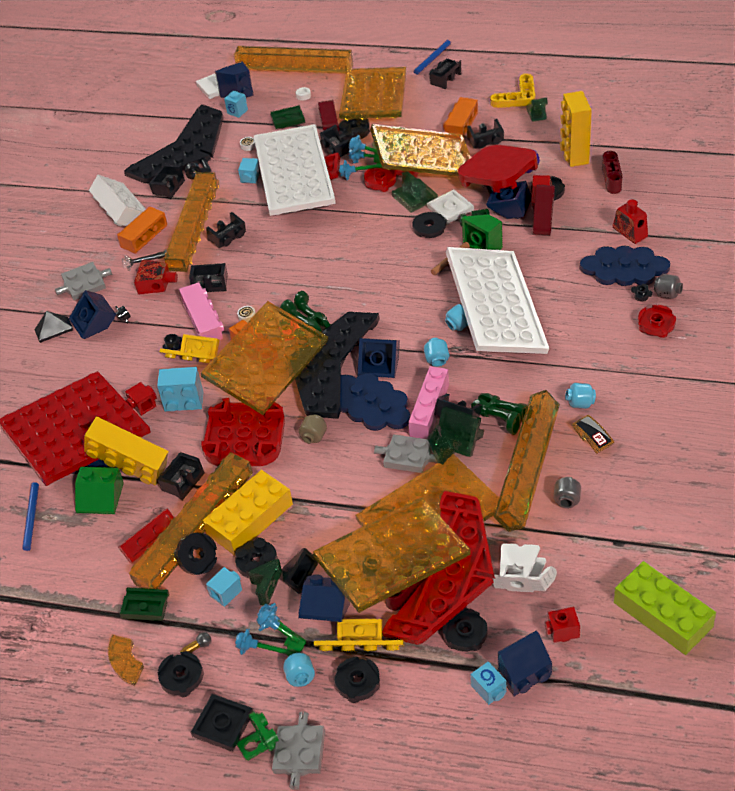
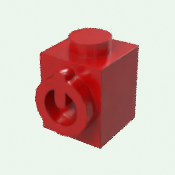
M140 382L125 391L127 396L126 402L140 416L157 407L155 402L157 396L150 385L145 386Z
M574 607L548 612V620L544 622L547 635L551 634L553 643L567 642L571 639L580 638V623Z

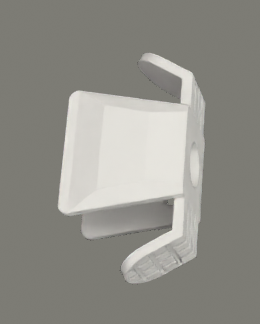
M502 544L500 575H495L493 585L495 588L507 589L508 591H546L555 580L557 570L549 566L543 571L546 559L537 557L540 551L539 545L525 544L520 547L517 544Z

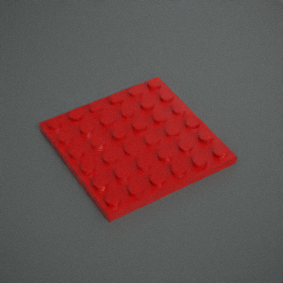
M99 371L91 373L0 418V428L45 486L99 459L91 458L84 452V436L96 416L139 437L151 433L150 427Z

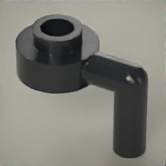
M203 159L201 161L203 168H200L197 163L186 165L184 169L186 176L193 180L200 177L201 174H210L211 168L207 160Z

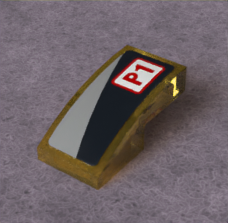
M586 415L572 423L583 441L587 440L596 454L614 444L611 436L590 415Z

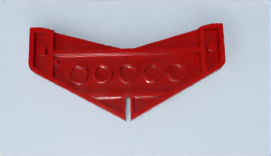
M449 491L443 492L440 499L441 512L434 564L428 576L396 615L393 614L386 622L382 631L384 637L403 640L415 645L422 644L494 583L495 574L482 509L477 497Z

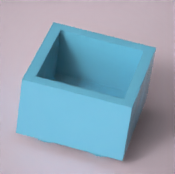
M197 367L159 369L157 387L165 412L202 409L204 392Z

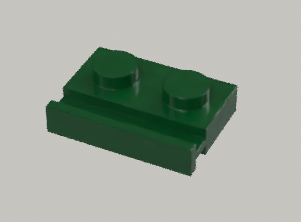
M300 105L270 112L275 129H283L288 126L305 123V117Z
M126 589L127 593L124 596L120 610L121 619L163 621L168 603L167 599L170 595L168 590Z

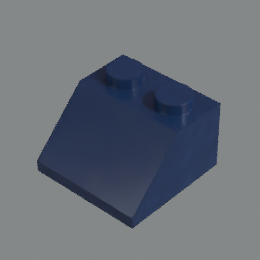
M243 62L215 71L221 98L227 97L232 91L245 94L246 98L254 95L250 72Z
M516 182V188H502L500 193L492 191L486 206L507 219L524 217L532 200L527 182Z
M85 290L72 311L69 320L81 338L86 339L108 329L116 313L103 295Z
M359 338L358 376L371 373L377 377L395 378L399 361L400 340Z
M321 575L308 576L303 584L298 618L342 622L350 605V579H344L340 576L326 578Z
M537 630L498 652V672L506 679V687L513 696L519 693H526L533 685L538 682H545L552 675V661Z

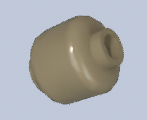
M319 415L306 416L299 427V435L308 444L319 443L327 430V425Z

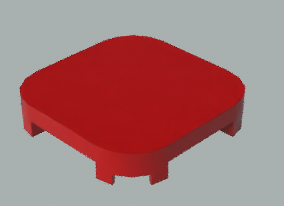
M506 145L488 146L478 151L458 168L459 180L462 186L466 188L472 183L493 186V191L496 193H500L502 188L511 187V189L517 187L516 180L525 172L537 170V154L534 150Z
M222 398L223 402L216 404L214 407H209L204 441H201L203 454L207 462L216 466L221 464L229 466H266L278 458L282 446L285 415L283 406L281 407L278 403L274 402L273 398H267L266 403H230L229 398Z

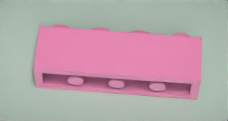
M199 282L180 288L182 302L198 336L222 340L224 327L221 321L218 322L217 311L212 310L214 309L211 299H207L206 289H202Z
M429 367L408 422L410 437L430 439L438 415H434L437 399L446 394L449 387L448 369Z

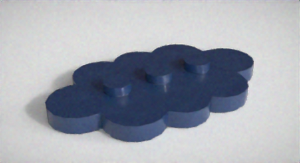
M605 246L598 248L595 255L583 257L580 261V270L586 275L595 276L596 281L603 285H612L614 283L621 286H630L633 283L649 285L653 283L655 276H661L670 271V261L663 256H655L654 251L648 247L633 249L629 246H620L615 249Z
M371 373L361 374L357 378L351 375H341V412L349 413L352 421L363 422L364 426L372 431L381 430L386 426L392 429H403L409 425L410 412L406 409L408 398L404 392L394 390L390 382L379 381L378 377Z

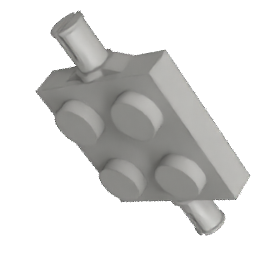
M94 262L64 272L61 274L64 286L55 288L56 294L58 296L68 292L73 300L81 298L85 290L94 293L106 288L103 278L112 275L111 269L99 271Z
M393 434L392 440L387 447L375 445L374 448L375 454L386 455L383 461L385 468L423 473L428 462L441 463L442 455L430 454L432 440Z
M307 712L299 713L298 725L278 726L277 731L279 741L276 742L272 770L274 774L290 775L289 788L292 790L300 788L301 776L320 774L325 728L324 726L307 725L309 716Z

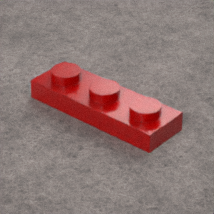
M168 508L164 509L120 544L118 548L129 563H133L180 524Z

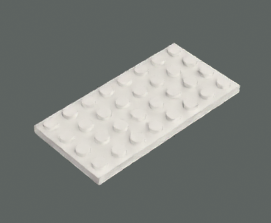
M315 124L254 135L270 216L336 204Z
M447 247L446 255L476 351L547 354L549 346L514 251Z

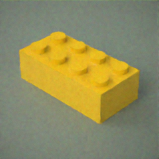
M583 91L563 94V101H561L563 115H560L562 128H560L562 138L560 149L564 152V159L568 161L570 167L589 164L592 109Z
M97 416L84 436V452L89 457L99 458L110 467H117L129 476L134 475L140 478L145 484L156 486L157 479L167 466L168 450Z
M261 469L203 519L206 534L236 556L235 551L247 542L253 541L293 505L290 489Z

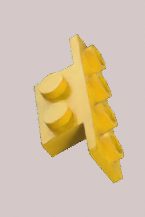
M183 334L180 351L159 350L167 358L175 359L176 356H182V360L187 361L197 358L202 363H210V360L216 361L217 365L227 366V363H233V359L217 356L220 341L217 338Z
M343 619L342 622H337V641H314V646L319 647V651H333V647H341V651H355V647H364V651H377V647H386V651H399V647H404L405 642L403 640H382V619Z

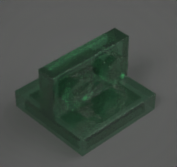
M408 171L402 173V187L392 191V197L410 213L438 198L436 192Z
M443 407L434 446L468 457L473 456L476 441L483 438L485 431L479 428L482 418Z

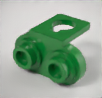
M253 711L248 714L256 732L240 740L237 744L246 761L266 750L272 751L275 749L276 742L279 741L273 728L270 730L265 728L269 724L263 712L258 714ZM261 741L254 751L245 750V746L249 742Z

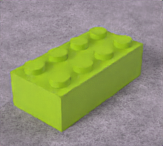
M644 561L615 587L614 604L685 656L714 627L716 611Z

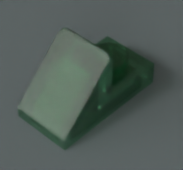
M547 97L531 100L527 104L526 109L531 121L547 119L545 106L548 104Z
M439 423L427 437L436 461L444 464L448 458L452 457L461 446V442Z
M274 559L249 571L251 583L257 585L256 595L260 605H269L280 579L282 568L279 559Z

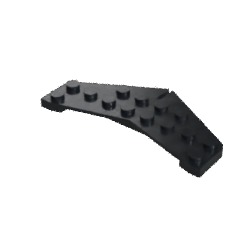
M204 104L200 105L175 142L131 164L124 170L125 176L147 184L150 183L164 164L179 165L183 171L189 163H197L199 165L203 159L210 161L214 157L224 119L222 111Z
M347 312L290 356L291 359L289 360L307 416L319 415L322 418L339 419L341 414L342 365L346 356L359 342V338H363L369 330H373L380 320L379 313Z

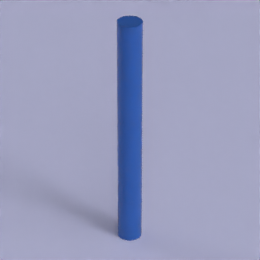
M446 40L414 70V73L418 75L451 45V41Z
M36 482L31 484L22 547L24 551L31 550L39 484Z

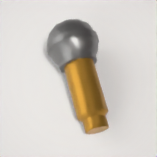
M206 632L200 633L195 641L183 647L180 652L192 653L200 647H208L212 641L211 636Z

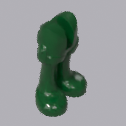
M299 291L295 295L294 303L289 299L283 301L280 306V312L286 317L294 318L301 322L306 331L318 335L322 330L324 331L331 326L325 314L315 312L308 306L309 295L305 291Z
M481 393L478 399H475L471 404V408L478 403L482 404L480 415L484 417L495 416L503 419L506 422L507 432L512 435L519 431L520 423H526L531 415V407L529 405L500 400L499 396L489 393Z

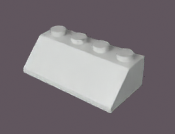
M98 174L89 189L93 198L100 203V207L107 211L106 214L112 217L113 222L118 226H128L146 210L122 182Z

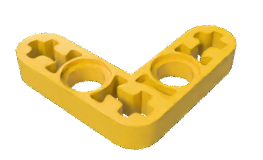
M527 73L520 75V92L491 95V106L494 108L533 105L535 103L533 76Z

